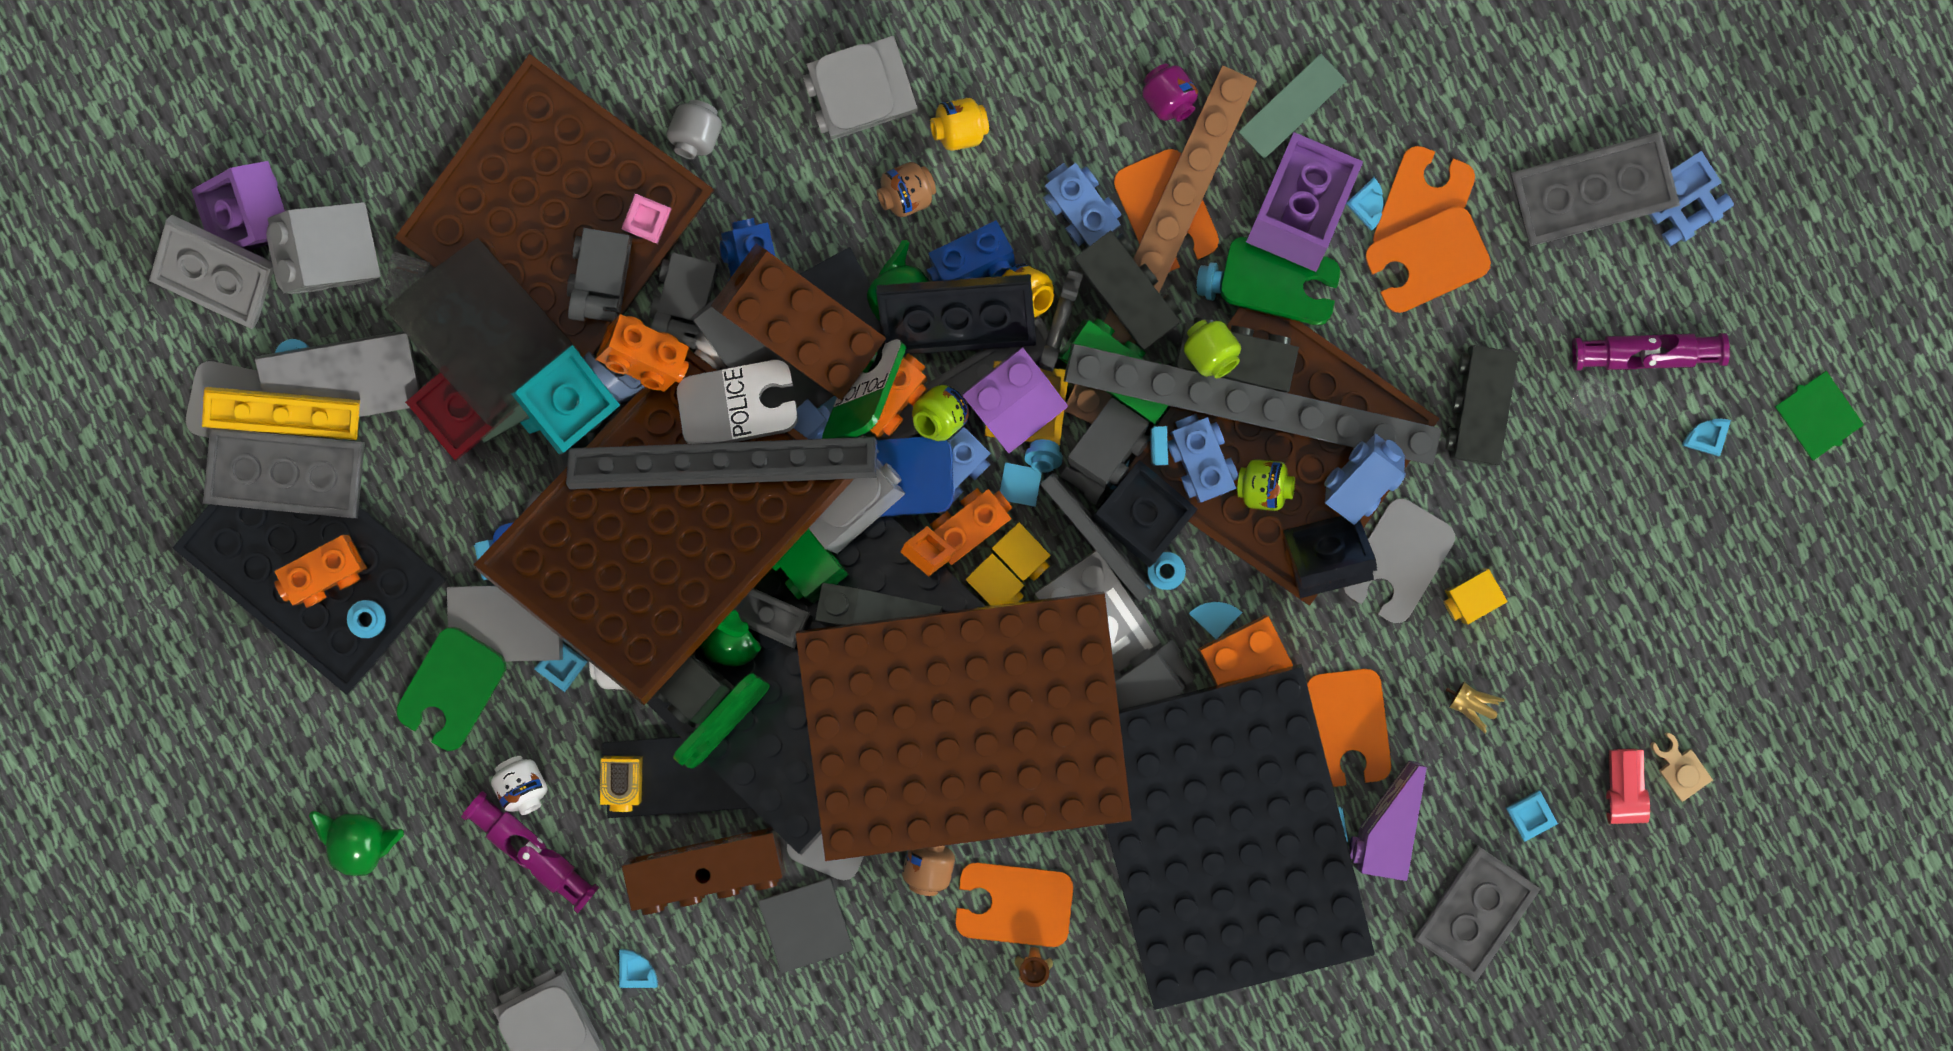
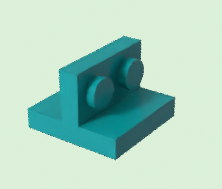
M573 345L567 347L511 393L528 415L520 421L529 434L540 430L558 454L568 450L620 406Z

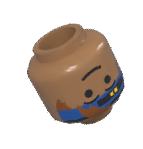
M908 162L884 172L881 176V188L877 189V197L883 209H890L898 217H906L929 207L932 202V195L936 194V186L931 173L925 166L920 167L915 162Z
M946 846L907 850L902 877L909 884V889L912 892L924 896H935L938 894V891L945 890L949 886L955 856Z

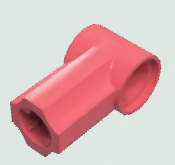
M1609 750L1610 790L1606 793V799H1610V813H1606L1608 823H1648L1650 819V800L1644 782V750Z

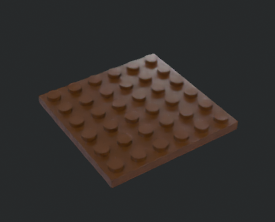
M529 54L394 238L553 355L558 356L567 347L573 345L583 358L588 351L595 355L600 348L606 328L612 322L586 318L585 321H578L568 318L571 298L567 296L568 279L570 273L576 274L578 259L573 258L576 236H582L583 228L630 235L633 238L621 313H617L618 316L620 314L624 315L715 190ZM635 194L672 209L658 244L621 229Z
M1239 307L1226 325L1230 331L1232 325L1254 330L1253 337L1268 340L1269 334L1291 338L1290 345L1299 347L1288 392L1290 394L1429 426H1435L1440 419L1300 321ZM1170 406L1156 426H1167V441L1172 440L1170 432L1178 429L1176 421L1197 414L1199 420L1208 417L1210 424L1217 422L1225 441L1224 444L1219 445L1224 459L1231 457L1238 476L1241 467H1247L1248 463L1253 459L1283 462L1287 466L1288 476L1295 477L1293 499H1286L1284 506L1278 511L1248 508L1243 498L1238 497L1237 479L1234 480L1236 489L1198 503L1196 497L1189 499L1181 477L1187 474L1181 461L1174 462L1169 448L1168 465L1153 466L1151 464L1150 442L1139 457L1135 456L1129 465L1127 474L1139 460L1142 461L1198 509L1188 521L1190 524L1310 606L1318 594L1300 598L1296 587L1292 559L1285 543L1283 530L1341 516L1325 504L1326 486L1324 484L1329 474L1335 468L1339 467L1342 469L1349 462V457L1354 447ZM1405 459V468L1411 460ZM1388 490V491L1380 498V499H1381L1380 504L1382 503V501L1384 500V498L1386 497V495L1388 494V492H1389L1390 490ZM1375 511L1370 516L1366 517L1364 515L1360 519L1363 528L1366 526V524L1373 516Z

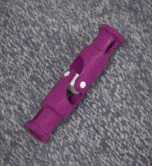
M1694 333L1606 336L1604 340L1591 341L1573 338L1574 371H1579L1583 367H1605L1606 370L1692 368L1698 363H1718L1719 366H1727L1730 357V344L1727 333H1719L1718 336L1696 337ZM1660 347H1664L1669 352L1660 353ZM1638 352L1641 354V357H1632Z
M481 791L463 812L461 818L464 820L470 819L486 833L485 838L520 866L529 869L532 875L552 893L558 892L574 905V911L578 914L600 887L596 884L590 885L574 871V865L560 854L546 848L545 843L508 811L503 813L486 799L487 794ZM512 835H518L527 838L529 841L517 852L513 848L510 838Z

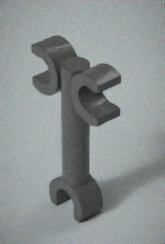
M1071 269L1068 270L1038 367L1053 372L1084 273Z

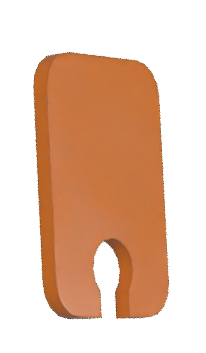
M1420 146L1408 149L1403 155L1383 208L1381 219L1374 232L1373 243L1451 207L1457 206L1465 209L1475 181V173L1472 167L1453 158L1449 167L1450 176L1448 182L1443 187H1432L1424 179V170L1432 162L1435 151Z
M1164 150L1121 169L1115 176V189L1139 244L1182 154L1177 150ZM1203 199L1187 232L1193 239V250L1197 260L1213 253L1219 243L1217 231ZM1175 258L1169 272L1180 268L1177 258Z
M1457 206L1444 210L1373 243L1368 247L1365 254L1366 263L1372 275L1382 271L1390 262H1399L1407 269L1408 278L1403 286L1398 288L1390 287L1380 292L1387 308L1395 313L1406 312L1487 274L1491 265L1489 254L1471 215L1463 207Z
M1357 669L1313 676L1309 679L1307 686L1333 787L1346 785L1345 773L1341 770L1340 760L1346 752L1351 750L1359 751L1365 757L1366 767L1363 771L1365 783L1384 780L1391 771V756L1382 684L1379 675L1371 669Z
M978 862L970 863L962 870L960 890L971 891L975 888H983L992 897L991 907L982 914L973 913L969 909L957 908L956 928L962 936L973 939L1046 947H1058L1067 940L1073 897V882L1066 873Z

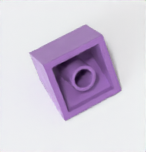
M269 161L229 168L191 190L204 230L248 251L268 245L266 236L269 225L268 218L285 212L277 188V180L272 173Z
M1023 347L1013 352L962 393L966 401L1008 453L1012 452L1068 407Z

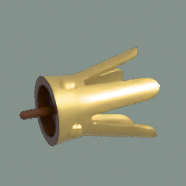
M1465 682L1460 685L1457 692L1446 688L1447 692L1454 695L1449 708L1463 713L1486 734L1487 730L1485 727L1487 726L1480 720L1476 712L1490 719H1495L1497 712L1484 703L1499 705L1498 702H1504L1505 699L1476 691Z
M1031 947L1028 957L1023 959L1017 956L1015 959V965L1019 969L1020 974L1018 979L1030 987L1043 986L1049 978V970L1053 966V961L1051 958L1041 959L1039 948Z

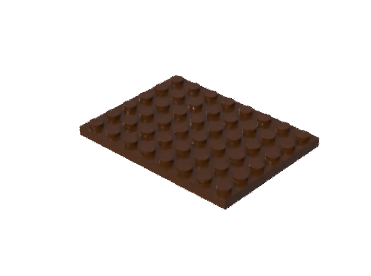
M688 349L685 361L689 362V366L684 378L717 371ZM674 382L665 392L652 390L647 387L641 389L585 448L687 444L682 432L677 398V386L679 383ZM793 428L785 433L739 442L802 440L808 438ZM566 467L473 565L480 574L641 704L645 705L854 479L569 489L566 484Z
M1104 591L796 631L825 861L1132 821Z

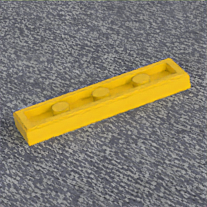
M205 387L202 427L357 440L360 400Z

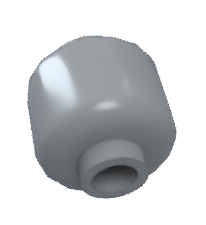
M690 100L689 103L681 104L676 108L666 133L668 140L675 146L674 152L687 159H695L696 155L705 156L712 152L722 129V122L717 116V110L713 106L700 100Z

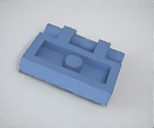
M1702 151L1671 169L1680 206L1648 214L1655 225L1666 218H1669L1673 227L1662 234L1663 240L1669 247L1680 240L1686 242L1695 236L1694 231L1708 222L1714 224L1723 218L1725 211L1734 206L1732 199L1727 193L1716 200L1710 193L1711 189L1722 182ZM1697 199L1702 209L1686 218L1681 209Z

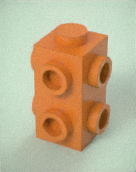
M620 314L606 328L595 360L606 364V367L612 372L627 374L640 380L641 384L649 389L665 392L674 382L680 383L684 378L689 366V362L685 361L689 346L679 342L675 336L669 333L658 332L645 326L636 317Z
M909 353L902 359L881 416L876 425L870 430L879 439L884 433L890 436L904 419L899 415L908 403L913 406L928 390L924 386L927 382V377L922 373L926 367Z
M977 487L960 501L964 506L963 509L954 516H951L946 511L930 524L934 532L956 550L949 561L951 566L1012 519L1007 512L1013 509V507L999 490L995 494H992L989 489L982 493Z
M341 535L274 571L278 578L274 584L285 602L290 600L292 605L304 603L305 607L308 608L327 598L324 591L338 585L339 589L342 590L361 580L358 573L367 569L350 535Z

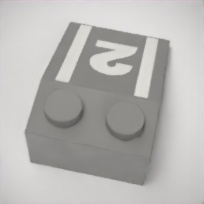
M1094 550L1035 591L1034 594L1041 600L1104 591L1114 670L1117 669L1119 672L1130 664L1129 661L1147 648L1150 651L1161 642L1106 561Z

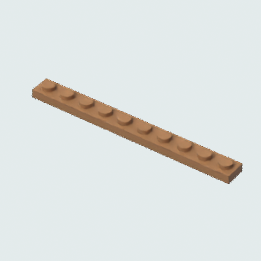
M1223 65L1133 258L1139 267L1145 263L1158 280L1153 285L1158 293L1165 282L1257 83L1256 80ZM1110 309L1104 322L1115 330L1112 337L1123 345L1127 340L1136 344L1135 340ZM1075 384L1066 403L1068 407L1064 412L1092 424L1109 402L1111 395L1104 390Z

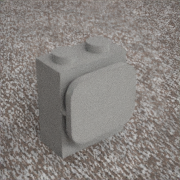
M894 35L869 44H859L825 55L820 60L807 63L809 74L803 75L809 97L817 95L821 110L814 113L821 134L829 131L831 140L918 112Z
M365 202L287 210L268 218L269 225L266 236L275 279L283 294L322 291L333 287L361 284L381 277Z
M877 459L876 478L854 479L809 527L810 531L826 550L838 554L905 495V492L898 485L902 480L901 477L888 463L883 466Z
M550 969L532 979L535 985L524 991H521L519 986L506 991L498 996L501 1003L492 1009L499 1021L500 1032L510 1051H606L565 970L555 974L554 970Z

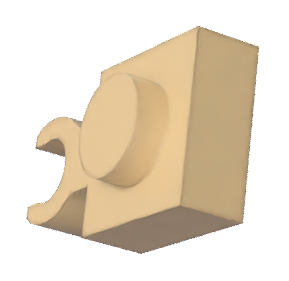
M1666 732L1665 736L1670 741L1669 749L1661 751L1655 742L1651 743V749L1657 756L1664 758L1667 762L1664 767L1659 769V772L1678 799L1683 802L1712 782L1713 779L1692 749H1688L1681 754L1678 750V741L1675 736Z

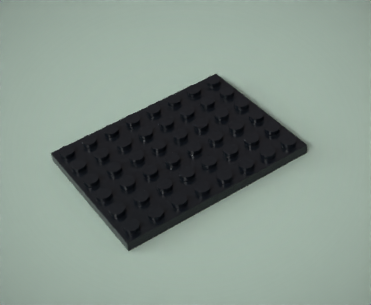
M891 516L879 517L838 554L832 552L849 574L837 585L942 606V612L986 607L944 566L928 577L900 551L906 541L911 539L912 536ZM771 568L754 587L763 593L810 613L803 630L827 627L815 621L819 600L815 603H812L805 597L798 600L786 586L785 582L789 577L782 568L777 571ZM748 629L752 636L761 644V650L751 662L737 667L718 665L706 659L701 650H695L698 655L734 687L751 673L765 679L770 684L767 693L704 761L798 854L802 855L822 832L797 645L795 649L754 630ZM652 697L647 702L684 741L697 729L696 727H691L686 722L682 723L667 710V707L670 705L669 702L665 703L658 697Z
M1302 664L1119 710L1132 821L1105 824L1154 1010L1375 955Z

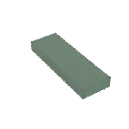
M1320 54L1238 131V134L1264 160L1347 80Z

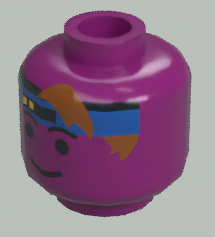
M1166 63L1159 65L1146 75L1143 81L1145 86L1142 90V96L1160 120L1175 119L1177 122H1180L1194 112L1195 107L1193 104L1198 98L1199 91L1183 68L1178 65L1169 66Z

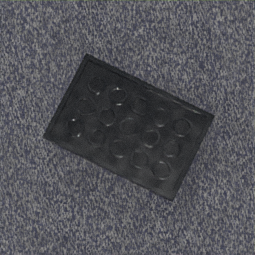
M209 504L172 547L346 695L351 694L447 580L443 574L360 504L358 518ZM341 535H350L367 569L358 573L361 580L342 590L339 589L338 585L324 591L327 598L308 608L305 607L304 603L292 605L290 600L285 602L281 598L274 584L278 580L274 571ZM362 600H371L378 603L386 615L384 629L372 638H360L354 635L347 625L349 609L355 603ZM363 612L359 617V621L363 626L368 627L372 623V616L368 612Z

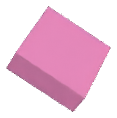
M635 194L621 229L658 244L672 209Z

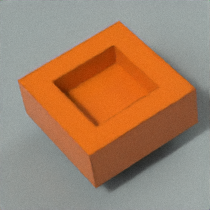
M927 526L906 541L900 552L929 577L949 562L956 550Z

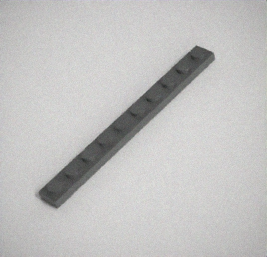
M1076 344L1071 345L1063 380L1064 382L1354 448L1362 441L1367 443L1376 433L1385 441L1391 440L1402 449L1405 459L1428 465H1434L1442 428L1225 378L1205 377L1198 372Z

